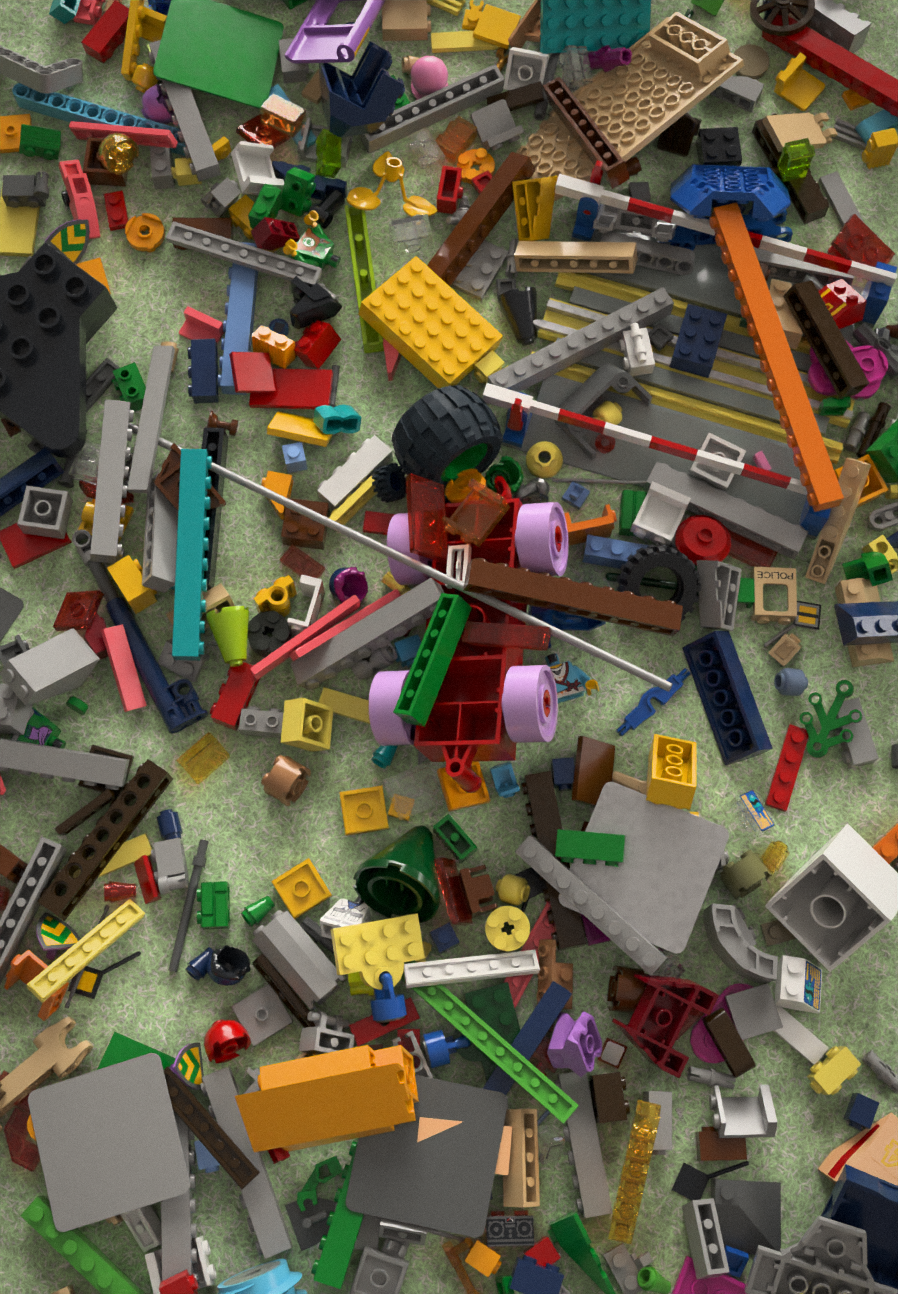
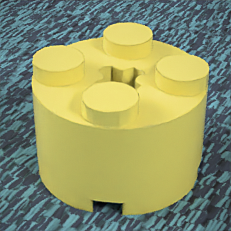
M502 906L495 909L488 916L485 932L489 942L495 948L511 952L518 950L526 943L530 934V924L527 916L520 909L513 906ZM504 923L514 926V929L511 930V935L501 931L504 928Z

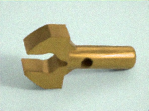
M502 47L496 52V57L499 58L496 66L500 72L505 64L508 63L509 55L504 57L507 49Z

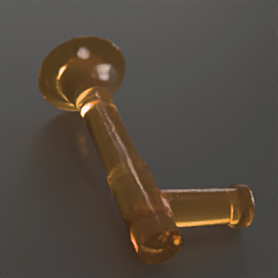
M467 1237L456 1246H453L451 1240L441 1245L467 1294H479L458 1256L465 1250L473 1247L472 1240Z

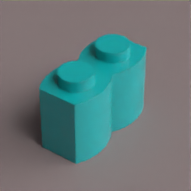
M322 405L315 408L313 422L325 434H336L339 432L351 434L360 431L362 417L350 405H338L334 408Z

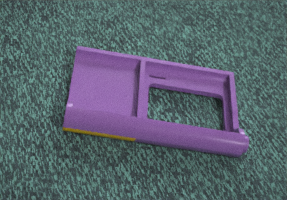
M316 0L284 56L291 63L351 62L354 60L386 0H367L355 24L343 25L326 24L339 2L355 0Z

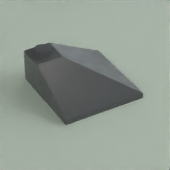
M711 1178V1198H714L724 1248L727 1245L751 1255H755L758 1245L779 1251L781 1248V1183Z

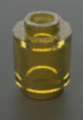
M779 840L776 842L771 841L760 857L771 874L780 870L790 854L787 850L788 846Z

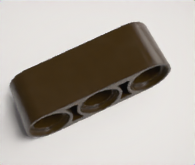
M722 1007L712 1012L710 1016L707 1015L702 1018L705 1028L735 1078L756 1067L738 1031Z

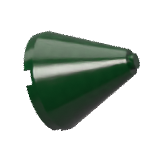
M426 826L413 827L358 867L353 879L356 880L354 889L361 900L370 908L388 918H391L392 914L403 916L418 913L419 923L429 921L435 916L440 905V892L433 834Z

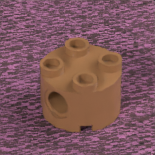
M279 755L275 759L274 767L270 773H266L263 776L261 784L264 785V792L278 799L285 806H290V801L295 803L307 787L309 781L306 780V776H311V770L294 761L289 756Z

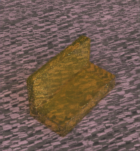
M208 732L176 761L197 784H200L229 759L230 755L219 741Z

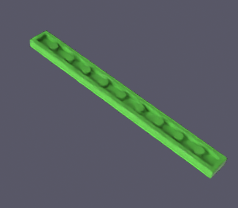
M414 960V961L404 962V964L417 963V962ZM403 972V975H402V977H401V980L405 983L404 972ZM442 984L411 988L563 1125L579 1107L576 1102Z

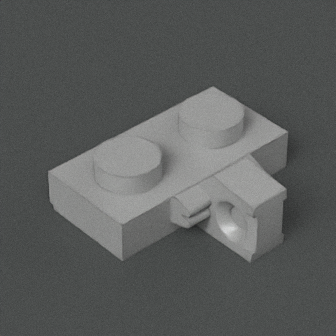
M621 1243L603 1254L623 1294H637L643 1290L637 1282V1276L643 1267L653 1262L648 1251L637 1257L635 1252L629 1254L624 1243Z

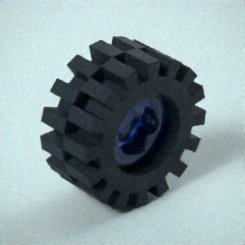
M397 463L380 466L374 471L375 475H372V479L375 480L372 482V486L375 485L376 487L373 490L378 492L376 496L381 498V501H386V503L405 498V494L409 491L406 489L409 488V484L406 483L409 479L404 476L406 473L401 471L402 468Z

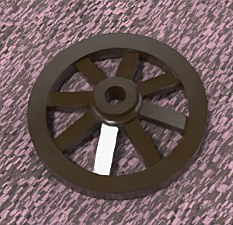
M751 0L750 17L753 23L763 32L775 36H788L802 31L812 21L815 11L814 0H766L771 2L757 7L759 0ZM794 6L807 8L806 15L804 16ZM773 9L766 21L759 15L762 12ZM791 13L799 22L789 25L788 14ZM777 15L782 16L783 26L771 24Z

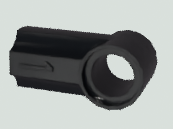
M331 190L319 204H314L309 212L315 210L319 216L316 223L320 224L322 229H326L332 222L333 215L345 203V198L337 190Z

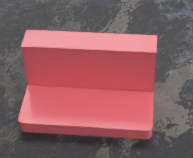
M187 306L184 311L186 321L179 330V334L189 340L215 339L218 344L224 334L223 323Z

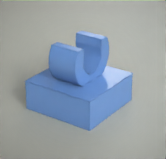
M572 481L562 496V500L579 510L590 494V491Z

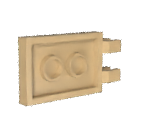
M810 113L769 115L762 120L778 152L823 148L825 144L832 142V136L836 137L838 135L835 128L821 130L824 126L823 121L827 122L829 120L827 113H818L815 116Z

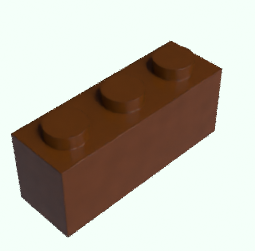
M172 217V223L174 221L233 240L234 227L232 218ZM173 244L174 248H178V249H180V250H187V249H188V248H185V247H182V246H178V245Z

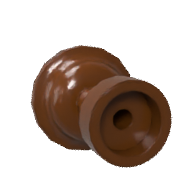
M211 410L207 428H224L229 431V435L236 436L239 420L232 419L230 423L220 421L218 416Z

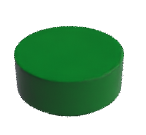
M70 696L66 702L69 708L81 715H84L88 710V705L77 697Z

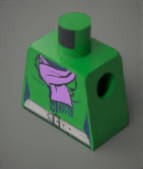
M34 707L31 709L24 735L12 734L10 740L65 748L66 742L58 738L61 730Z

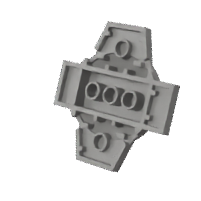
M819 1215L795 1245L786 1249L780 1248L779 1251L758 1245L744 1288L747 1294H898V1289L874 1282L867 1268L866 1231Z

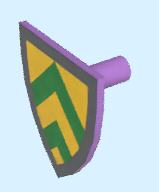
M73 220L57 227L44 242L74 264H77L86 252L89 243V221Z
M45 912L38 921L36 936L42 950L47 951L46 958L49 960L55 958L58 950L70 949L81 939L71 926Z
M200 1042L184 1046L178 1053L174 1064L170 1066V1069L177 1074L178 1078L186 1086L196 1090L201 1089L200 1084L203 1083L202 1077L204 1076Z

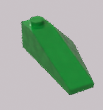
M571 1211L550 1222L551 1229L548 1230V1234L553 1244L558 1242L559 1246L605 1294H616L608 1276L601 1268L602 1265L598 1255L590 1245L592 1242L577 1212Z

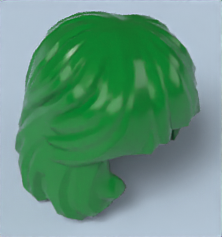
M507 455L501 457L499 464L491 466L485 476L487 489L493 494H497L494 483L497 476H502L511 489V493H515L519 489L524 479V474L518 461Z

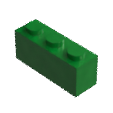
M557 829L555 856L561 858L560 862L574 863V859H583V864L596 865V861H605V866L619 867V863H624L626 836Z

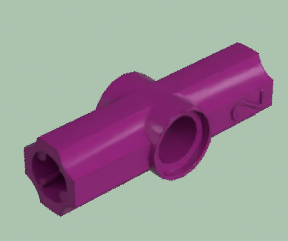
M606 45L598 51L586 52L582 56V65L584 69H603L604 72H609L615 67L628 65L631 62L632 52L629 48L611 49L609 45Z

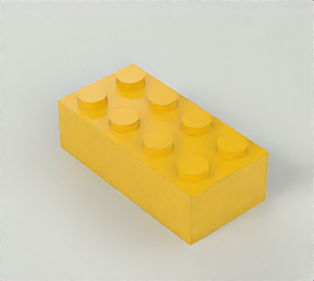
M654 734L648 755L646 801H651L654 804L670 805L677 809L684 808L690 810L696 790V742Z

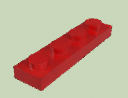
M791 724L788 725L765 801L766 806L784 812L787 811L809 737L806 729Z

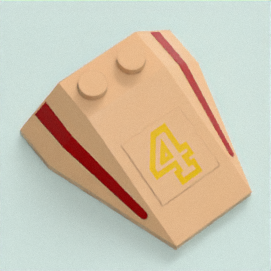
M890 1112L871 1125L870 1129H864L833 1149L819 1166L818 1170L836 1184L845 1164L898 1186V1118Z

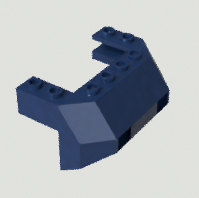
M369 41L352 75L330 63H319L322 108L329 132L340 138L374 133L386 121L387 117L393 114L395 110L394 104L398 98L400 99L403 96L405 85L401 78L396 80L386 71L392 64V56L389 51Z

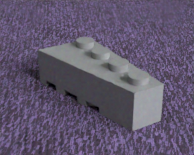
M814 0L815 11L810 22L811 28L852 53L862 48L871 22L867 20L863 22L859 19L860 15L855 12H848L845 10L846 6L842 3L836 4L833 0ZM796 6V8L805 16L808 9Z

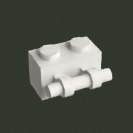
M633 323L630 325L631 330L623 331L622 337L618 341L619 350L624 354L623 368L631 376L653 373L655 361L647 328L639 329L638 323Z

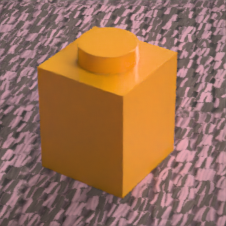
M477 1238L464 1258L466 1263L487 1277L491 1273L495 1275L502 1264L499 1261L501 1255L487 1247L486 1244Z

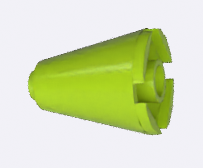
M230 606L221 608L222 611L217 614L215 610L208 612L206 619L224 662L230 664V667L243 665L242 661H245L247 658L248 607Z

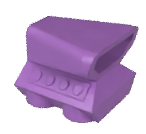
M583 1011L575 1022L567 1013L561 1012L559 1014L547 1050L551 1065L554 1068H570L580 1077L594 1069V1059L601 1056L603 1044L594 1017Z

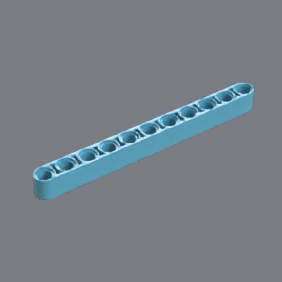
M17 83L12 89L19 107L67 122L75 121L170 130L178 141L176 148H170L171 152L185 156L183 147H186L185 143H180L177 131H180L179 128L57 92L40 93L21 83Z

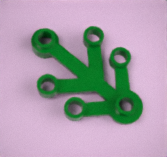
M841 680L837 683V695L828 715H826L822 705L821 695L816 692L809 695L808 700L814 706L822 726L818 735L812 723L814 718L811 713L803 712L800 715V722L805 725L810 738L807 743V751L812 757H824L830 747L843 742L849 743L854 738L851 730L844 729L840 732V735L827 739L830 731L850 723H859L863 718L862 713L854 709L850 711L849 715L836 719L845 698L851 697L854 693V686L848 680ZM842 685H848L846 692L840 690ZM813 696L819 697V701L817 703L812 702ZM859 713V719L853 720L852 714ZM805 715L810 716L809 722H803ZM845 732H849L851 734V737L848 740L843 739V734ZM816 743L821 744V749L818 751L814 750Z

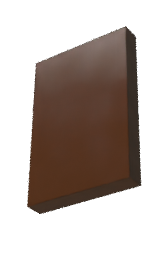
M586 736L578 737L572 791L573 801L596 806L603 786L608 782H612L615 745Z

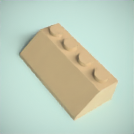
M864 578L841 580L835 587L838 604L881 602L877 585L872 587L870 580ZM890 643L847 645L852 667L894 662Z

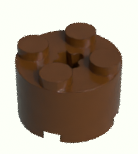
M615 965L612 969L616 971L615 976H610L608 983L607 1001L612 1002V1006H608L609 1011L633 1014L648 985L634 977L635 973L645 974L644 970Z

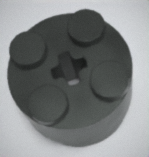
M276 611L261 612L248 623V640L253 651L259 656L267 657L292 638L287 620Z

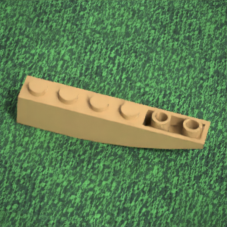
M846 458L838 482L844 499L839 506L831 508L829 519L822 528L805 576L806 578L826 584L849 529L872 464L853 458Z

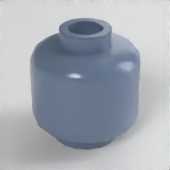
M783 668L776 674L774 685L781 695L800 696L808 686V679L801 669Z

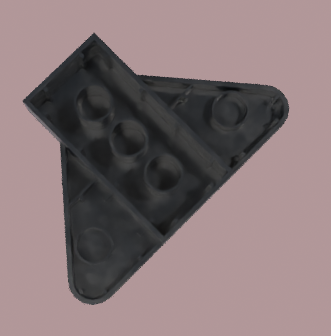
M44 242L19 272L0 275V418L4 419L12 427L16 426L51 454L60 458H68L80 452L86 440V344L118 307L106 286Z

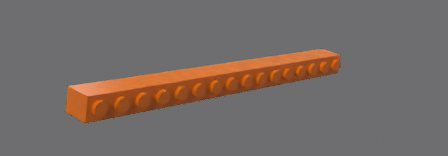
M738 203L715 207L711 217H709V224L711 229L715 231L716 244L722 250V261L728 267V278L734 284L735 298L740 301L741 315L743 318H746L748 334L752 336L754 341V351L760 357V368L766 374L768 390L772 391L774 408L780 414V425L787 433L788 447L793 450L794 464L796 467H799L801 484L806 487L808 493L807 501L813 507L814 512L837 507L841 504L844 496Z

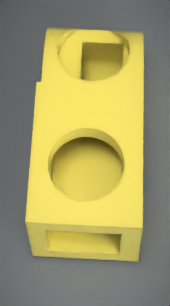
M881 535L862 548L864 553L879 552L884 554L889 563L891 574L898 571L897 553L884 535Z

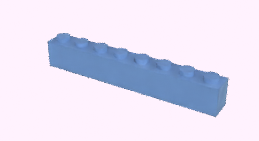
M241 242L257 248L256 243ZM232 263V267H229L228 277L231 279L230 285H227L229 302L225 303L227 320L223 321V332L226 333L225 338L221 340V349L224 350L223 356H220L219 367L222 369V373L218 375L217 383L218 387H221L223 394L247 395V393H235L229 354L231 352H251L258 271Z

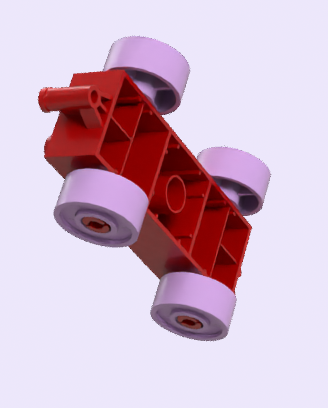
M497 476L494 480L495 488L497 489V496L494 500L438 504L437 519L428 511L395 514L389 523L387 532L388 547L446 574L448 546L469 544L472 548L471 560L483 558L489 563H505L511 568H527L530 572H545L551 574V576H562L567 567L569 550L567 523L561 505L558 502L523 505L519 498H512L511 489L502 476ZM455 551L453 572L454 579L456 578V561L458 551ZM463 551V560H462L461 580H462V574H463L464 551ZM388 556L391 573L399 585L421 584L432 578ZM432 578L441 584L444 593L459 595L472 609L425 727L407 724L393 713L410 670L380 671L375 675L369 693L370 725L373 735L380 745H414L431 762H446V773L465 792L474 793L481 787L482 779L471 769L472 761H515L517 743L550 742L553 739L558 716L556 683L552 670L548 665L522 666L525 622L453 587L448 589L444 583ZM496 598L525 613L527 612V604ZM431 617L426 619L425 632L427 630Z

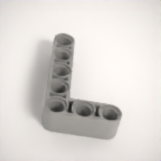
M0 45V74L40 93H53L83 81L82 61L80 59L69 58L44 66Z

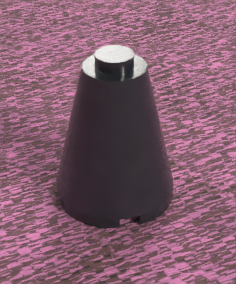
M525 287V291H519L516 288L500 294V298H497L498 303L517 342L522 343V345L534 343V339L537 338V329L533 323L534 320H537L536 288Z

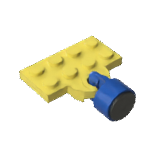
M418 913L330 929L337 975L359 972L364 984L374 989L375 998L370 1000L373 1020L379 1023L405 1018L407 1011L404 994L395 995L393 988L401 980L404 972V962L425 958Z

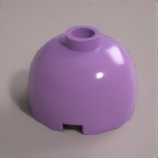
M156 84L144 93L142 98L143 109L141 111L146 119L166 125L173 122L171 115H174V113L168 110L165 101L168 97L162 94L160 85Z

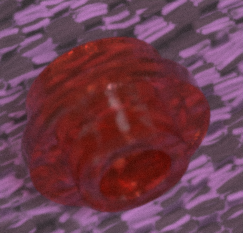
M599 434L595 440L596 449L601 453L611 452L615 447V438ZM607 439L609 445L603 446L601 441Z

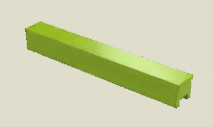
M345 205L359 312L361 302L376 290L365 210ZM359 316L364 354L384 351L383 337Z

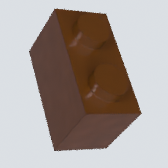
M713 1126L701 1127L702 1131L695 1132L698 1161L747 1160L746 1138H719L718 1131H715Z

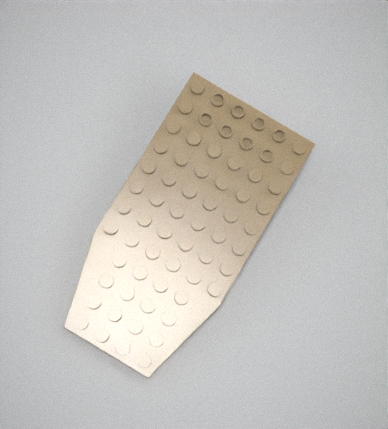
M675 12L629 48L632 56L631 62L628 65L615 67L609 72H604L602 69L573 92V94L626 162L744 66V61L730 52L727 39L686 16ZM552 110L549 113L550 117L548 120L541 122L539 125L540 129L535 134L532 133L528 138L529 142L525 146H521L516 153L530 157L536 169L530 179L557 176L558 180L559 174L590 182L591 173L595 165L556 112ZM555 193L554 201L562 198L563 195Z

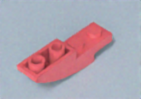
M79 159L59 162L58 166L70 199L69 207L73 219L88 220L89 239L100 238L98 217L87 174L82 171Z

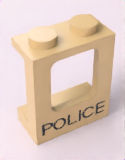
M754 567L750 573V578H754L755 595L751 621H757L759 624H767L770 621H774L780 625H788L793 622L797 617L796 568ZM763 585H785L787 587L788 610L786 612L764 610Z

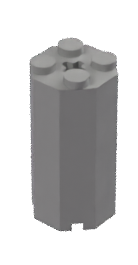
M278 910L270 917L272 921L266 926L261 925L253 932L255 938L252 941L312 1011L315 1009L314 1003L322 1004L340 988L337 983L339 981L344 983L346 979L342 975H337L336 967L290 913Z

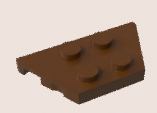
M174 443L170 448L171 451L167 459L164 460L162 470L157 475L154 484L178 511L181 450ZM211 485V489H207V497H210L211 500L210 509L225 506L226 501Z

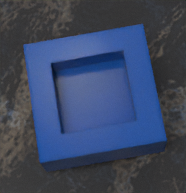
M726 1245L725 1253L729 1267V1273L727 1274L740 1278L749 1260L748 1253Z

